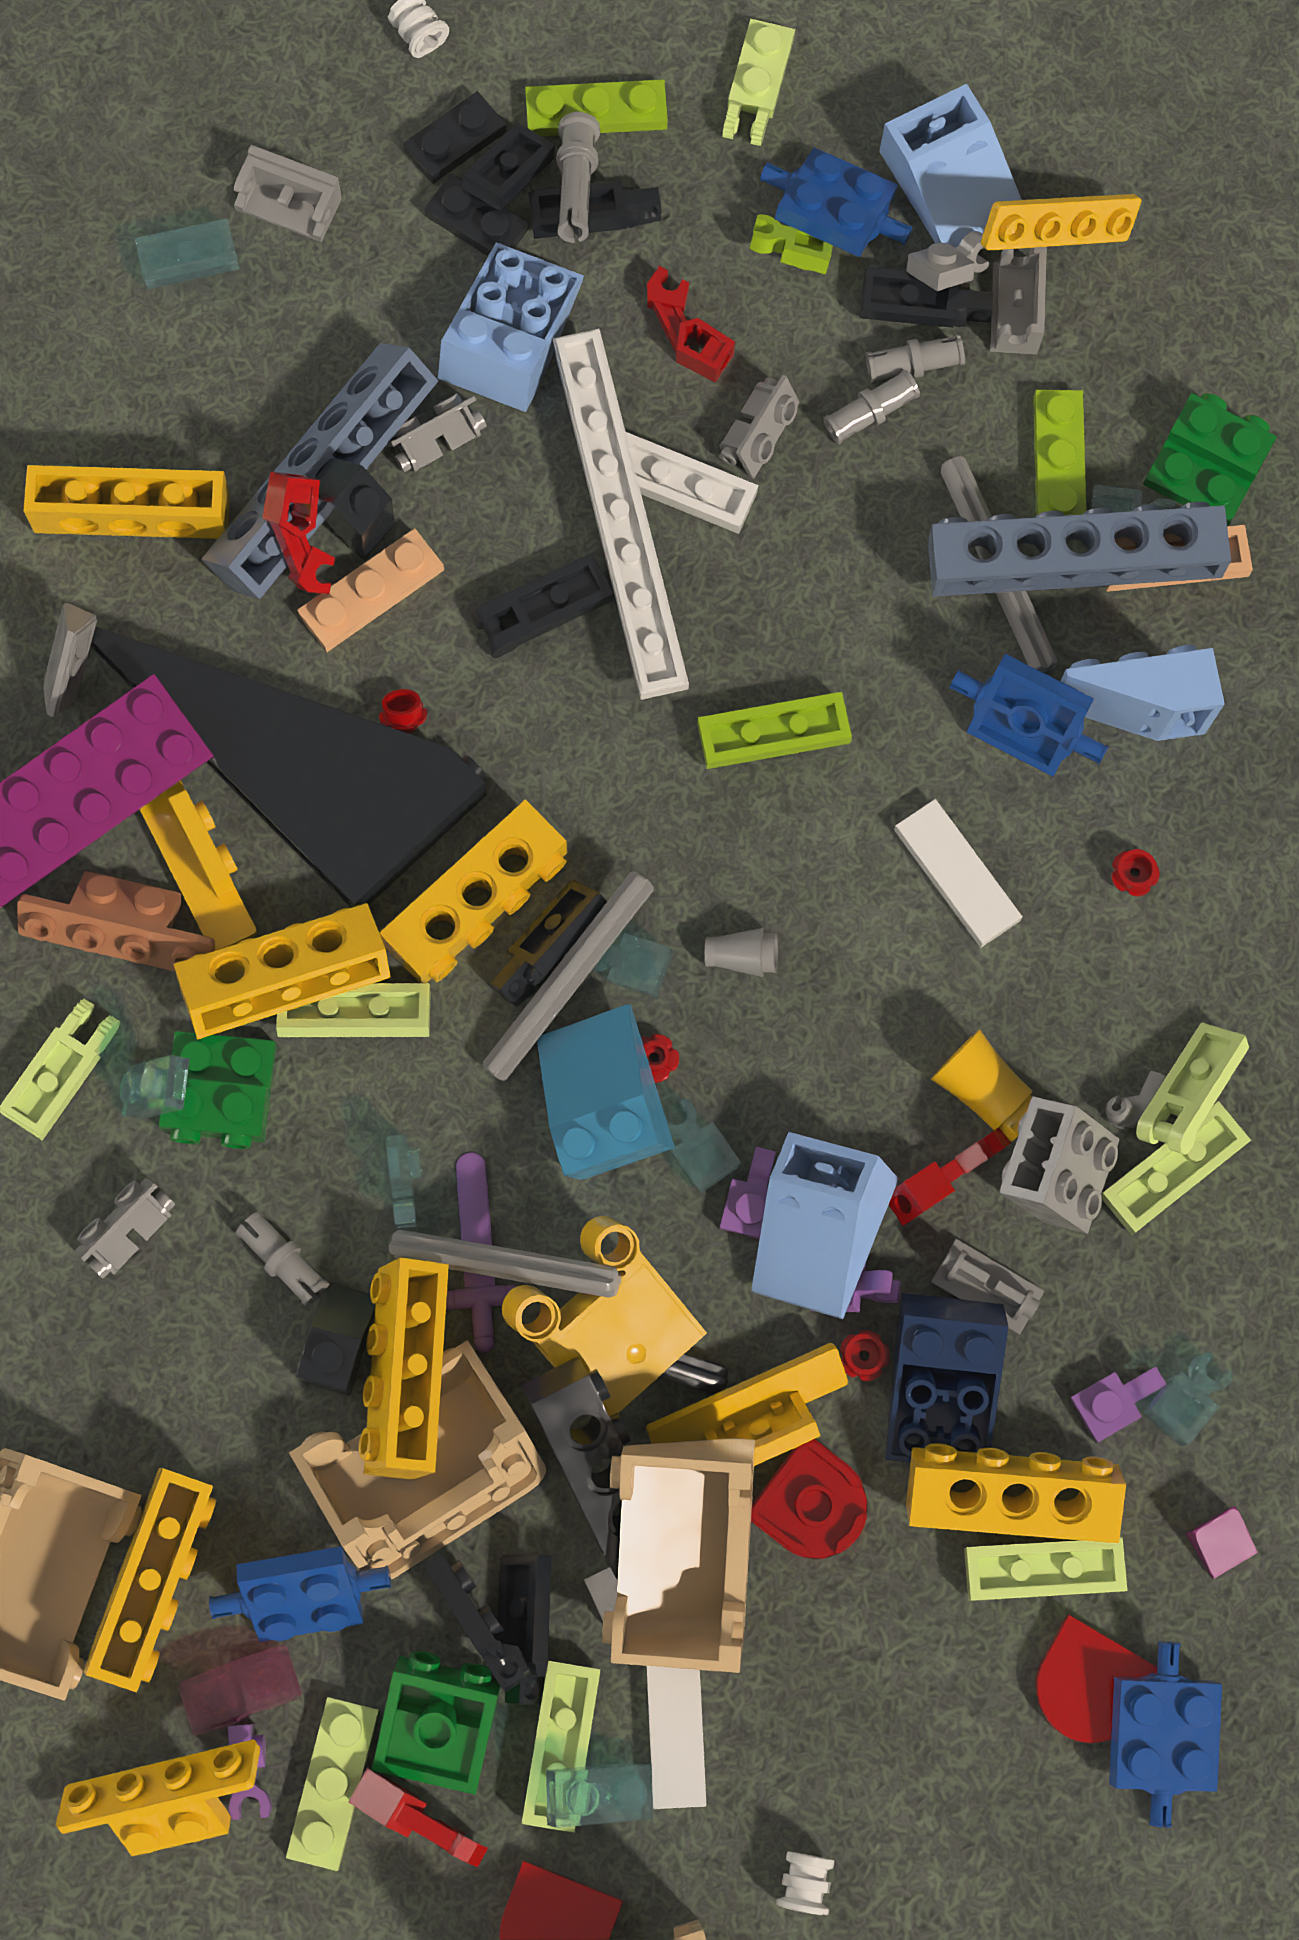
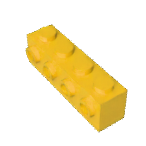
M400 1257L378 1268V1273L373 1277L370 1298L371 1302L376 1304L375 1320L369 1329L366 1343L367 1352L369 1355H372L371 1375L367 1377L363 1388V1404L365 1407H368L367 1428L362 1431L359 1441V1455L364 1460L363 1474L413 1480L435 1473L449 1264Z
M158 1468L140 1521L134 1532L83 1670L86 1676L136 1693L141 1680L148 1683L151 1680L160 1655L159 1651L153 1650L160 1629L168 1631L172 1624L179 1600L173 1599L172 1596L179 1578L187 1580L198 1552V1549L191 1547L198 1527L206 1529L216 1504V1499L209 1497L213 1488L212 1485L164 1468Z

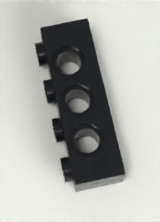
M576 1357L521 1385L606 1562L615 1578L618 1579L621 1515L612 1514L622 1504L620 1489L610 1488L611 1464L602 1472L594 1473L591 1471L598 1461L612 1459V1456H621L623 1445L631 1442V1438L619 1414L615 1413L609 1416L602 1401L611 1396L598 1370L594 1369L587 1372L580 1359ZM585 1414L591 1415L587 1425L580 1429H570L572 1422L577 1417Z

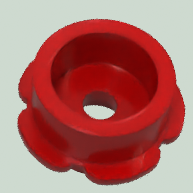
M394 690L388 693L382 700L383 712L379 714V721L382 725L410 733L423 724L427 718V709L423 708V702L419 694L413 690Z
M1144 850L1123 851L1112 862L1114 872L1111 874V879L1114 886L1119 891H1127L1131 896L1140 897L1149 893L1150 887L1156 885L1159 880V867L1153 856ZM1137 869L1139 876L1133 877L1130 874V870Z
M653 1034L649 1038L642 1036L641 1039L655 1083L668 1079L669 1073L675 1071L678 1067V1051L673 1049L672 1041L665 1035ZM655 1053L659 1056V1060L652 1062L649 1056Z
M862 1330L858 1335L850 1334L843 1340L840 1346L841 1361L845 1373L852 1378L857 1376L862 1381L875 1380L882 1374V1368L889 1364V1348L886 1344H883L881 1337L873 1331ZM866 1351L869 1354L868 1360H861L859 1357L860 1352Z

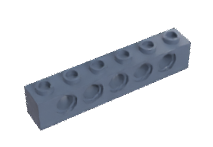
M380 343L274 472L301 474L315 478L331 458L362 465L367 469L437 384V378L409 347ZM269 478L201 559L231 590L260 599L287 567V562L271 524L262 518ZM290 502V505H289V510H288L289 518H288V520H287L288 522L292 520V516H291V512L293 511V503H292V502ZM318 512L316 527L306 534L307 540L310 539L325 520Z
M1191 502L1178 509L1163 510L1158 505H1143L1133 509L1131 512L1115 513L1109 508H1095L1086 511L1084 515L1065 516L1061 511H1047L1038 514L1035 518L1016 519V516L1012 514H998L988 518L987 521L968 522L963 517H950L941 520L938 524H932L927 541L932 597L1217 579L1223 577L1231 562L1225 506H1210L1207 502ZM1174 534L1179 536L1184 541L1185 546L1173 547L1165 541L1164 535ZM1118 537L1129 538L1135 543L1137 549L1124 550L1117 545L1115 539ZM1071 540L1081 541L1087 546L1089 551L1082 554L1075 553L1068 548L1066 542ZM1023 543L1032 544L1038 548L1040 555L1034 557L1026 556L1019 551L1017 546ZM981 546L986 548L992 557L980 560L973 557L968 549Z

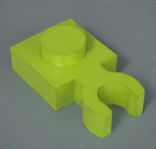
M757 215L749 249L762 254L782 253L780 263L826 275L833 245L789 225H781L779 221L771 216Z

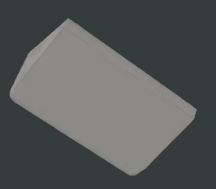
M64 603L61 609L43 684L46 713L51 717L60 714L77 699L97 622L96 615L69 603Z

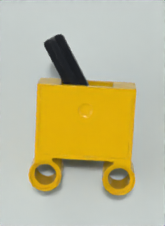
M598 1216L588 1221L582 1229L580 1244L584 1254L598 1264L614 1266L617 1272L621 1274L622 1280L616 1296L608 1298L579 1292L559 1309L555 1301L536 1287L521 1285L510 1290L503 1300L502 1316L506 1323L525 1339L532 1341L554 1368L578 1357L587 1372L594 1369L598 1370L611 1396L602 1401L609 1416L619 1413L658 1377L711 1395L717 1394L726 1388L728 1370L725 1366L686 1354L707 1332L640 1252L639 1239L635 1232L612 1217ZM617 1232V1247L609 1254L602 1255V1240L609 1233ZM532 1302H540L541 1310L536 1320L529 1324H522L521 1316L526 1306Z

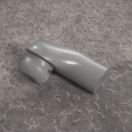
M1150 1071L1139 1095L1122 1099L1120 1096L1111 1098L1105 1108L1109 1123L1123 1130L1136 1128L1140 1117L1167 1076Z

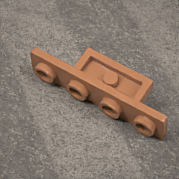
M85 871L70 904L22 894L17 902L18 933L39 941H47L81 949L86 952H94L175 971L173 965L175 963L188 960L197 954H207L215 951V940L213 938L172 929L181 907V893Z

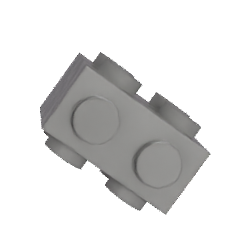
M1032 1097L1027 1112L1020 1120L1018 1127L1019 1136L1011 1160L1006 1163L1003 1169L1002 1186L999 1193L1046 1224L1088 1234L1092 1220L1096 1218L1101 1209V1193L1108 1172L1116 1164L1118 1157L1117 1146L1120 1139L1077 1106Z

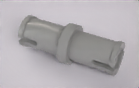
M960 334L919 343L917 339L907 340V346L866 352L865 354L871 383L893 378L903 370H907L912 374L913 378L924 376V371L954 365H965V353Z
M903 370L899 375L872 391L869 388L860 391L858 399L833 414L823 417L824 425L835 443L839 445L845 439L871 424L875 426L882 424L886 421V415L911 400L919 398V388L912 375L907 370Z
M260 1211L253 1213L245 1220L249 1226L246 1228L241 1224L235 1234L242 1238L266 1263L264 1270L271 1277L277 1275L294 1292L305 1307L311 1305L319 1298L316 1292L324 1293L329 1287V1283L299 1254L301 1248L294 1241L287 1242L264 1218Z

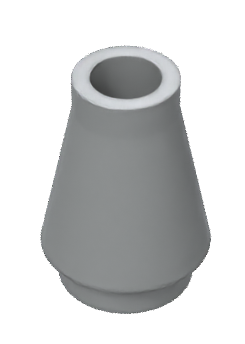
M759 928L718 937H706V967H719L759 977H764L765 973H776L777 933H765V928Z

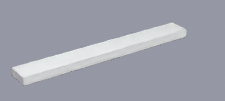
M600 329L553 338V348L640 699L643 700L688 690L689 682Z

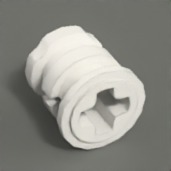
M398 0L391 7L388 20L393 27L399 28L398 33L406 43H409V51L413 57L421 58L445 42L449 35V27L445 21H437L436 13L429 6H425V0Z
M787 1851L786 1860L791 1863L789 1874H783L782 1885L787 1886L785 1897L778 1898L776 1905L799 1912L829 1915V1908L822 1904L824 1893L830 1892L831 1882L826 1881L827 1870L833 1869L835 1860Z

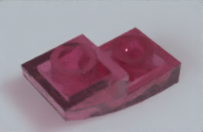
M286 1644L232 1661L178 1684L193 1736L244 1721L250 1714L298 1700L302 1695Z

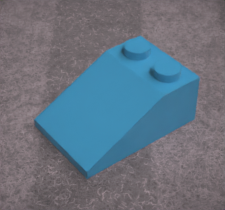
M630 1004L539 1037L537 1045L549 1128L565 1177L579 1180L587 1179L675 1148Z

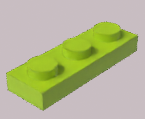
M664 79L525 87L528 129L540 136L559 135L558 125L560 120L566 114L572 112H584L595 117L600 124V133L667 130L668 119Z
M1035 390L1033 407L1036 516L1047 511H1061L1065 516L1084 515L1086 512L1083 390Z
M842 692L698 717L697 721L707 769L850 744L852 740Z

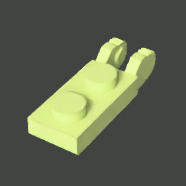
M750 19L728 98V111L722 137L733 139L734 134L738 130L741 111L757 114L751 127L750 144L761 146L768 119L773 118L794 41L795 29Z
M84 998L77 1003L61 1027H55L0 1105V1114L41 1141H43L101 1058L99 1054L106 1048L120 1025L119 1020L109 1015L98 1025L86 1045L74 1039L81 1028L89 1021L94 1011V1004Z

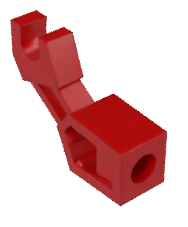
M659 265L647 283V308L654 310L676 353V363L716 382L734 355L735 341L699 318L687 321L684 311L690 283L682 279L677 289L672 291L664 289L662 285L668 280V270ZM695 337L697 343L702 342L705 346L698 353L690 349L687 345V339Z
M270 471L262 518L269 522L274 530L290 570L288 579L304 591L330 594L331 583L322 579H316V571L323 564L334 566L335 557L309 545L306 534L316 527L320 480L301 474ZM290 502H292V503H293V511L291 512L292 520L288 522V521H287L288 518H289L288 510H289Z
M999 1127L957 1155L954 1160L942 1168H939L934 1161L894 1189L888 1204L902 1226H904L953 1193L955 1190L950 1184L963 1174L969 1173L1006 1148L1011 1142Z
M368 1768L348 1803L385 1827L407 1838L413 1830L452 1856L475 1867L479 1866L488 1850V1847L467 1837L461 1830L424 1813L423 1810L427 1805L424 1800L384 1775Z

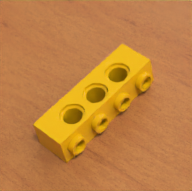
M27 465L24 513L34 533L218 539L229 526L231 494L224 471Z
M525 799L379 932L385 948L419 983H427L431 978L435 982L441 981L457 965L458 961L454 957L468 944L473 949L478 947L490 936L494 930L491 923L504 911L511 915L525 904L531 895L527 890L540 878L547 882L559 873L567 862L563 858L567 854V841ZM517 854L524 857L528 863L521 871L511 873L505 871L500 866L501 861L509 855ZM481 887L491 893V898L484 905L472 906L464 900L465 894L473 888ZM437 921H448L455 927L452 935L443 940L434 939L427 933L429 927Z
M367 903L353 908H343L331 915L305 923L292 924L283 930L258 938L245 939L235 945L207 954H197L188 960L173 964L197 1040L391 978L386 949Z
M935 1443L929 1444L925 1448L912 1447L906 1509L909 1526L1119 1543L1126 1482L1119 1464H1113L1112 1461L1102 1457L1090 1456L1083 1458L1082 1461L1061 1460L1057 1455L1046 1452H1035L1030 1457L1011 1456L1007 1452L996 1448H982L977 1453L957 1451L952 1446ZM963 1479L972 1480L976 1483L967 1492H956L951 1489L955 1482ZM1013 1484H1023L1028 1487L1023 1494L1016 1497L1003 1494L1004 1490ZM1066 1488H1075L1080 1491L1075 1498L1069 1501H1061L1055 1498L1061 1490Z

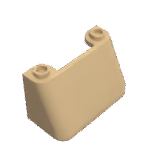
M468 1340L455 1348L443 1351L435 1473L413 1480L363 1474L364 1460L359 1455L361 1434L346 1443L338 1433L317 1432L307 1437L302 1445L289 1452L339 1542L357 1568L363 1571L388 1565L391 1580L530 1492L542 1481L546 1473V1466L527 1432Z
M728 1438L627 1445L623 1447L621 1456H612L610 1488L620 1489L622 1509L617 1599L614 1611H604L602 1643L612 1644L611 1663L740 1673L746 1614L755 1457L754 1439Z
M7 1448L0 1451L1 1681L64 1701L69 1689L73 1690L78 1685L84 1670V1659L79 1657V1647L73 1641L110 1543L120 1542L125 1535L131 1536L138 1526L141 1517V1507L138 1504L142 1495Z

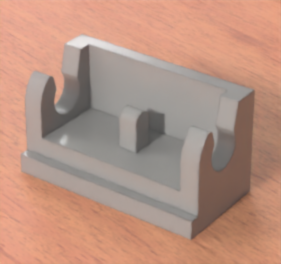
M251 145L234 185V191L239 192L234 204L235 210L322 243L342 200L338 177Z
M1032 247L1029 250V255L1025 257H1015L1014 249H1003L999 262L993 263L992 292L994 296L991 315L990 352L1037 355L1044 335L1047 247Z

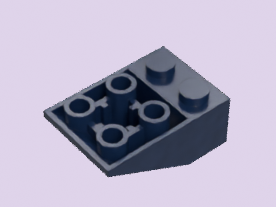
M901 1293L895 1339L885 1460L911 1462L912 1447L925 1448L927 1445L935 1443L946 1444L962 1452L977 1453L979 1449L991 1448L1009 1327L1004 1304Z

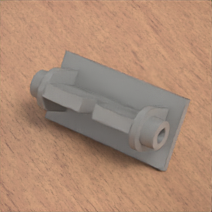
M782 375L778 382L767 377L764 382L756 384L752 394L741 410L743 417L753 420L752 423L749 424L735 420L726 437L719 445L721 449L719 458L730 466H735L740 461L748 476L752 479L755 478L761 466L770 460L776 441L785 426L789 425L796 416L800 402L787 376Z
M458 393L434 405L433 409L437 415L421 424L417 416L405 421L394 435L395 438L386 445V448L398 446L401 453L395 455L394 458L403 473L410 469L415 473L420 468L443 456L435 440L440 436L444 438L450 451L481 436L480 430L487 427L486 422L478 410L471 413L467 405L476 401L475 396L461 400Z
M147 1177L140 1184L136 1180L129 1183L114 1200L118 1207L104 1221L100 1218L93 1220L77 1238L81 1245L75 1250L76 1254L84 1262L92 1254L95 1258L89 1266L103 1279L109 1272L115 1275L139 1249L126 1236L132 1228L147 1241L172 1216L169 1211L176 1204L162 1191L153 1197L151 1193L158 1186Z
M955 1239L930 1282L957 1299L1004 1304L1008 1329L1018 1335L1021 1334L1028 1319H1031L1041 1302L1039 1300L1044 1293V1290L958 1239Z

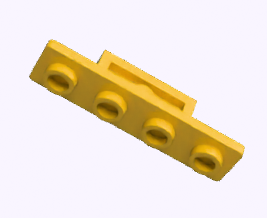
M1135 194L997 201L992 205L980 244L986 250L1127 241L1142 200Z
M179 781L141 808L140 811L203 936L211 937L215 940L216 951L256 936L257 929L229 875L238 869L225 843L215 847L208 833L209 830L216 827L203 800L193 804L187 790H185L182 782Z
M828 1343L656 1420L646 1426V1431L651 1444L728 1438L754 1439V1466L820 1437L816 1421L807 1408L806 1403L846 1386L848 1379L836 1346L833 1343Z
M252 1739L68 1784L63 1791L55 1825L62 1834L108 1823L131 1856L228 1834L231 1816L218 1797L249 1790L254 1786L260 1747Z

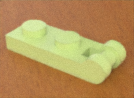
M1201 1022L1140 1117L1136 1130L1137 1138L1151 1144L1161 1141L1167 1143L1168 1148L1181 1154L1189 1153L1195 1143L1197 1130L1249 1049L1246 1035ZM1170 1114L1178 1116L1174 1124L1166 1122Z

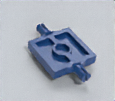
M813 147L804 164L793 173L770 164V162L766 163L761 173V182L768 183L785 191L777 207L775 220L858 257L862 255L868 242L875 239L879 234L905 245L912 232L913 226L888 216L889 206L895 197L898 184Z
M1007 654L1003 656L994 675L988 678L985 684L958 670L949 689H953L975 701L974 717L966 733L1054 777L1061 761L1071 755L1072 751L1099 765L1109 747L1082 734L1084 730V717L1094 698Z
M342 1546L237 1564V1584L240 1592L215 1597L209 1596V1608L212 1619L241 1613L246 1615L253 1623L259 1642L268 1640L284 1641L293 1636L320 1631L335 1632L348 1626L363 1624V1611L360 1601L361 1592L391 1588V1575L388 1565L357 1571L347 1561Z
M1158 1641L1157 1673H1151L1140 1678L1114 1677L1109 1785L1116 1789H1142L1151 1793L1149 1825L1169 1828L1172 1827L1173 1795L1186 1791L1217 1792L1222 1684L1215 1680H1190L1179 1675V1650L1181 1643Z

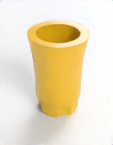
M980 1029L931 1077L932 1081L962 1101L993 1130L1000 1127L1010 1142L1019 1136V1123L1022 1116L1027 1112L1032 1097H1034L1030 1095L1033 1091L999 1056Z

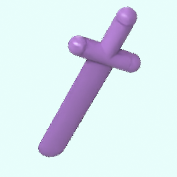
M468 1152L460 1156L456 1163L461 1240L492 1245L486 1163L481 1155ZM463 1272L465 1288L447 1290L446 1310L471 1308L474 1347L480 1353H488L494 1347L492 1306H502L505 1296L517 1286L514 1284L495 1286V1277Z

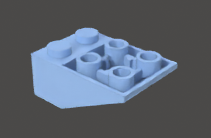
M967 84L885 123L879 152L935 243H946L957 248L962 239L970 232L979 231L984 233L993 203L997 201L1022 200L992 124Z
M496 242L441 340L438 379L526 412L554 354L553 338L560 337L583 282L584 275Z
M1195 645L1175 647L1169 650L1166 655L1148 657L1146 652L1130 653L1120 657L1118 662L1100 664L1097 659L1081 660L1073 663L1069 669H1066L1060 681L1094 698L1085 716L1086 718L1156 741L1205 734L1225 705L1213 648L1197 650Z
M788 1132L769 1179L751 1290L756 1294L843 1319L899 1178L877 1155Z

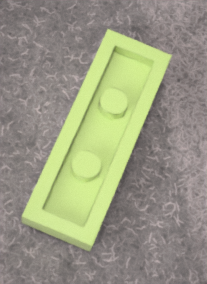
M373 983L292 1010L277 1013L278 1037H429L430 983Z
M1218 1101L1212 1106L1197 1130L1195 1143L1189 1153L1181 1154L1168 1148L1167 1143H1165L1101 1194L1102 1200L1128 1232L1133 1235L1249 1143L1251 1139Z
M1123 1538L1119 1539V1543L1077 1540L964 1548L968 1601L1128 1591Z
M548 1661L522 1824L575 1833L601 1669Z
M327 1697L286 1855L287 1859L334 1871L339 1870L355 1806L348 1803L364 1774L379 1709Z

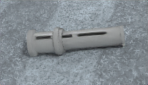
M572 112L566 114L558 125L562 146L558 149L556 161L557 166L562 172L558 235L566 242L575 243L576 227H579V242L585 240L589 234L591 174L596 170L599 161L595 142L600 136V124L595 117L588 113Z

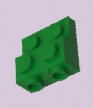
M1191 393L1142 485L1181 505L1191 502H1207L1210 506H1225L1228 527L1277 436L1269 432L1270 426L1262 418L1255 415H1246L1242 419L1227 411L1226 402L1217 395L1204 393L1199 397Z
M175 1031L169 1077L165 1076L159 1121L160 1129L164 1133L170 1134V1141L197 1145L200 1144L201 1137L220 1138L221 1146L233 1149H251L252 1142L265 1143L277 1047L276 1042L210 1035L197 1040L195 1033Z
M413 1651L410 1653L409 1658L399 1656L392 1674L372 1771L476 1795L501 1686L496 1678L492 1677L491 1670L482 1664L465 1663L461 1666V1670L440 1665V1657L427 1651Z

